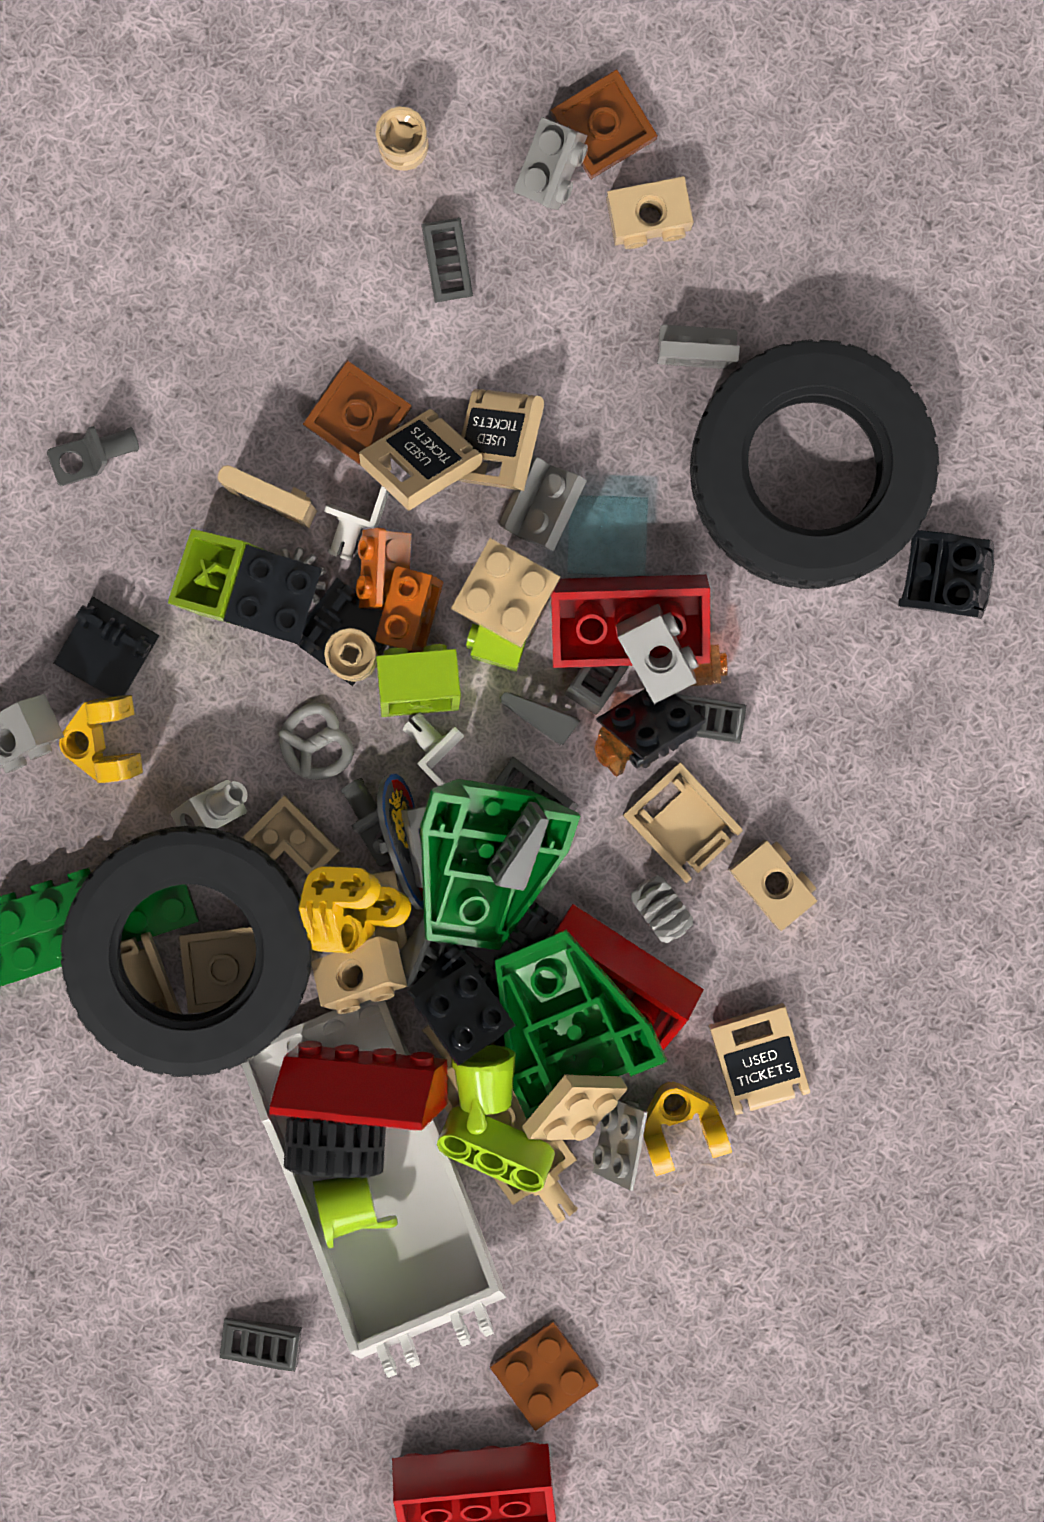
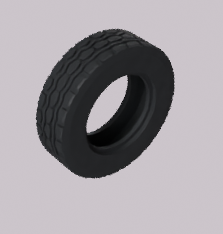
M812 339L792 341L791 344H781L767 349L764 353L757 354L743 363L740 368L733 371L713 395L700 419L692 444L690 483L693 500H695L697 512L703 525L709 531L710 537L719 549L722 548L727 557L739 567L742 566L747 572L763 580L771 581L773 584L790 588L820 589L846 584L878 569L888 562L910 542L921 527L920 525L925 520L933 502L932 497L936 492L939 474L937 472L939 452L938 444H935L934 439L936 437L931 417H928L925 412L927 408L918 392L914 393L910 388L912 384L899 371L895 372L891 368L892 365L876 354L872 356L867 353L868 350L849 343L845 346L841 344V341L820 339L819 342ZM802 403H817L831 406L850 416L867 435L875 456V483L866 505L849 522L822 530L795 527L773 515L757 496L750 479L748 467L751 441L757 428L768 417L788 406Z
M203 826L169 827L143 834L120 846L107 856L86 878L71 903L62 932L61 967L63 981H65L66 991L72 1007L78 1013V1018L87 1031L95 1036L94 1039L109 1052L112 1051L117 1054V1058L134 1067L137 1065L142 1067L144 1071L159 1075L165 1073L171 1074V1077H192V1075H200L201 1077L220 1073L221 1070L227 1068L228 1070L247 1062V1059L252 1056L255 1057L271 1045V1042L278 1038L288 1026L303 999L310 975L312 961L311 941L307 940L308 932L303 926L299 911L301 898L293 882L278 863L255 844L242 837L215 828ZM175 885H200L227 896L245 914L255 937V963L245 985L228 1002L203 1013H173L153 1005L133 987L122 963L121 938L124 925L130 913L149 895Z

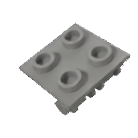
M618 1100L617 1106L600 1121L601 1130L598 1146L593 1152V1173L633 1191L648 1112L639 1109V1102L631 1100L622 1102Z

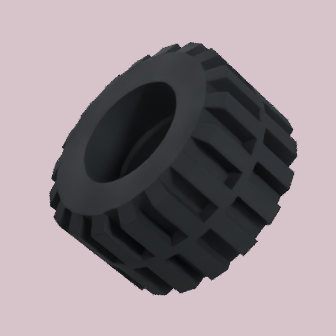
M290 1117L286 1120L284 1168L292 1173L311 1176L374 1177L383 1173L386 1127Z

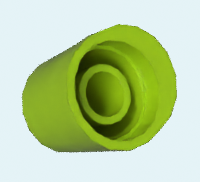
M499 1045L486 1046L459 1066L451 1058V1067L455 1070L460 1107L463 1111L469 1113L467 1129L472 1134L478 1135L485 1131L487 1128L485 1115L506 1111L512 1105L515 1053L510 1048Z
M339 1177L313 1181L316 1203L328 1249L334 1248V1238L360 1229L394 1228L398 1225L396 1215L377 1219L368 1177Z

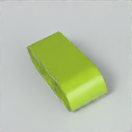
M460 1106L450 1110L437 1140V1147L443 1155L526 1192H537L544 1187L555 1156L553 1148L541 1139H528L525 1132L486 1115L487 1128L485 1131L478 1135L472 1134L467 1129L469 1113L463 1111Z

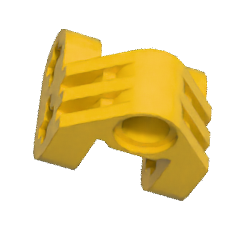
M132 695L99 698L84 702L62 732L64 737L59 740L61 752L90 777L97 780V783L126 780L143 773L141 753L103 757L106 746L103 726L100 723L117 721L135 715ZM78 731L84 733L88 738L89 746L86 751L81 750L76 745L75 736Z
M323 866L312 870L307 876L302 891L299 911L303 926L308 932L307 940L311 941V949L313 951L352 953L374 934L376 926L397 927L403 924L410 915L411 902L405 894L395 888L380 887L379 880L364 869ZM330 882L334 883V888H325L322 892L323 886L329 885ZM396 902L395 908L389 909L388 912L383 910V906H392Z
M674 1081L666 1082L658 1088L646 1110L648 1113L643 1135L656 1176L675 1170L661 1125L671 1126L691 1120L694 1114L698 1115L712 1158L732 1153L724 1124L712 1099ZM676 1093L684 1097L683 1105L677 1110L670 1111L663 1107L665 1098L670 1094Z

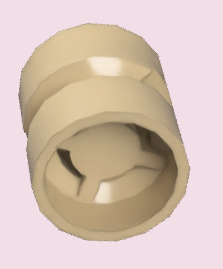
M401 106L391 108L381 115L375 132L381 158L388 166L395 170L407 171L415 169L424 161L428 153L429 143L424 120L418 112Z
M348 628L340 630L331 636L326 644L324 656L326 665L333 674L343 680L356 682L372 675L377 668L376 656H379L376 644L368 635L360 630Z

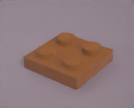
M617 69L550 110V114L556 123L588 135L585 141L588 149L581 165L590 180L656 141L658 137Z
M347 360L304 421L303 426L360 465L359 452L396 430L411 410L412 405Z
M554 1319L490 1364V1369L535 1431L599 1386L596 1378Z

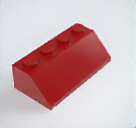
M707 574L559 579L551 594L553 668L633 666L617 637L616 625L656 604H659L664 615L669 612L672 613L681 631L680 634L676 635L681 647L689 646L698 664L710 663V585ZM656 646L649 654L655 658H662L669 653L670 649L666 646Z
M572 904L551 936L564 930L571 934L651 1023L664 1051L689 1020L704 989Z
M303 1041L298 1043L283 1058L269 1106V1114L422 1131L448 1105V1059L434 1058V1054L430 1052H415L411 1055L396 1054V1050L391 1048L363 1051L359 1050L358 1046L352 1044L338 1045L333 1048L323 1047L322 1043L318 1041Z
M526 1442L519 1446L503 1448L486 1446L480 1450L471 1451L450 1449L440 1454L422 1455L419 1453H409L403 1457L392 1458L393 1503L398 1522H556L548 1443Z

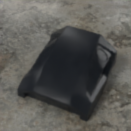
M918 530L911 539L905 587L902 598H899L898 606L914 610L982 619L989 601L995 565L994 542L988 539L951 533Z

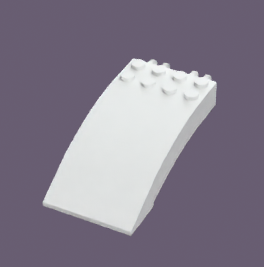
M368 1000L360 1003L361 1008L357 1011L338 1014L337 1010H333L283 1031L278 1038L271 1042V1045L255 1057L252 1056L247 1059L248 1061L241 1065L261 1122L268 1133L308 1233L349 1351L360 1359L377 1352L383 1370L389 1378L397 1374L396 1363L389 1350L390 1346L400 1342L406 1362L411 1368L420 1365V1361L411 1337L451 1321L462 1347L471 1343V1336L462 1316L474 1311L480 1331L485 1337L492 1335L494 1331L485 1306L507 1297L453 1159L443 1155L437 1147V1140L442 1130L436 1117L422 1131L386 1127L383 1173L374 1177H368L377 1219L396 1215L398 1225L394 1228L360 1229L334 1238V1248L328 1249L316 1203L313 1181L339 1177L302 1175L292 1173L284 1168L286 1120L290 1117L269 1114V1106L283 1058L298 1043L318 1041L322 1043L323 1047L333 1048L338 1045L352 1044L358 1046L359 1050L363 1051L391 1048L396 1050V1054L410 1055L387 1001L373 1002Z

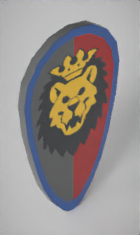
M398 774L385 775L379 784L377 793V811L383 835L374 841L373 849L378 854L389 852L405 894L415 909H424L423 888L416 886L401 810L415 807L414 800L408 785Z

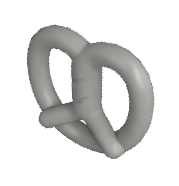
M309 703L300 707L288 717L279 733V744L284 760L297 775L310 780L331 778L345 770L352 761L354 747L351 739L339 729L337 714L324 703ZM320 714L327 721L325 729L306 740L293 734L295 727L310 715ZM334 741L340 744L342 755L335 763L323 768H311V755ZM292 746L301 751V761L296 757Z

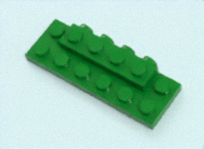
M89 867L67 874L69 882L54 886L53 880L30 886L31 895L17 899L16 893L12 892L0 896V987L61 967V942L65 920L75 895L91 873ZM188 884L161 889L142 900L128 916L121 941L135 937L137 942L142 941L141 934L150 932L152 937L199 922L200 920Z

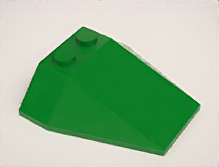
M456 779L431 789L420 825L426 940L500 950L568 854L581 817L580 814L531 790L464 779ZM535 802L549 819V823L527 886L524 891L497 886L486 869L528 803Z
M567 930L495 960L500 1004L516 1024L515 1027L504 1034L505 1047L512 1049L515 1053L513 1091L526 1119L531 1117L565 1075L619 1077L629 1073L631 1077L668 1061L651 1023Z

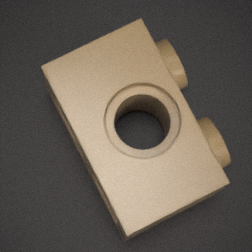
M685 176L607 191L606 203L615 246L624 244L625 249H635L647 245V239L662 237L664 242L676 241L686 237L685 232L692 229L693 217ZM651 207L660 213L661 218L655 223H647L642 220L639 213L644 208Z
M763 840L728 870L775 927L783 931L817 902L816 898L811 894L816 890V887L802 871L796 875L786 864L791 860V857L777 841L771 845L767 840ZM778 871L785 878V886L779 893L772 894L766 889L765 881L770 873Z
M380 936L367 940L352 953L335 952L311 961L320 1006L337 1010L338 1014L357 1011L361 1008L360 1003L368 1000L378 1002L394 997V991L407 987L397 942ZM362 970L363 977L360 984L358 985L357 977L360 971Z

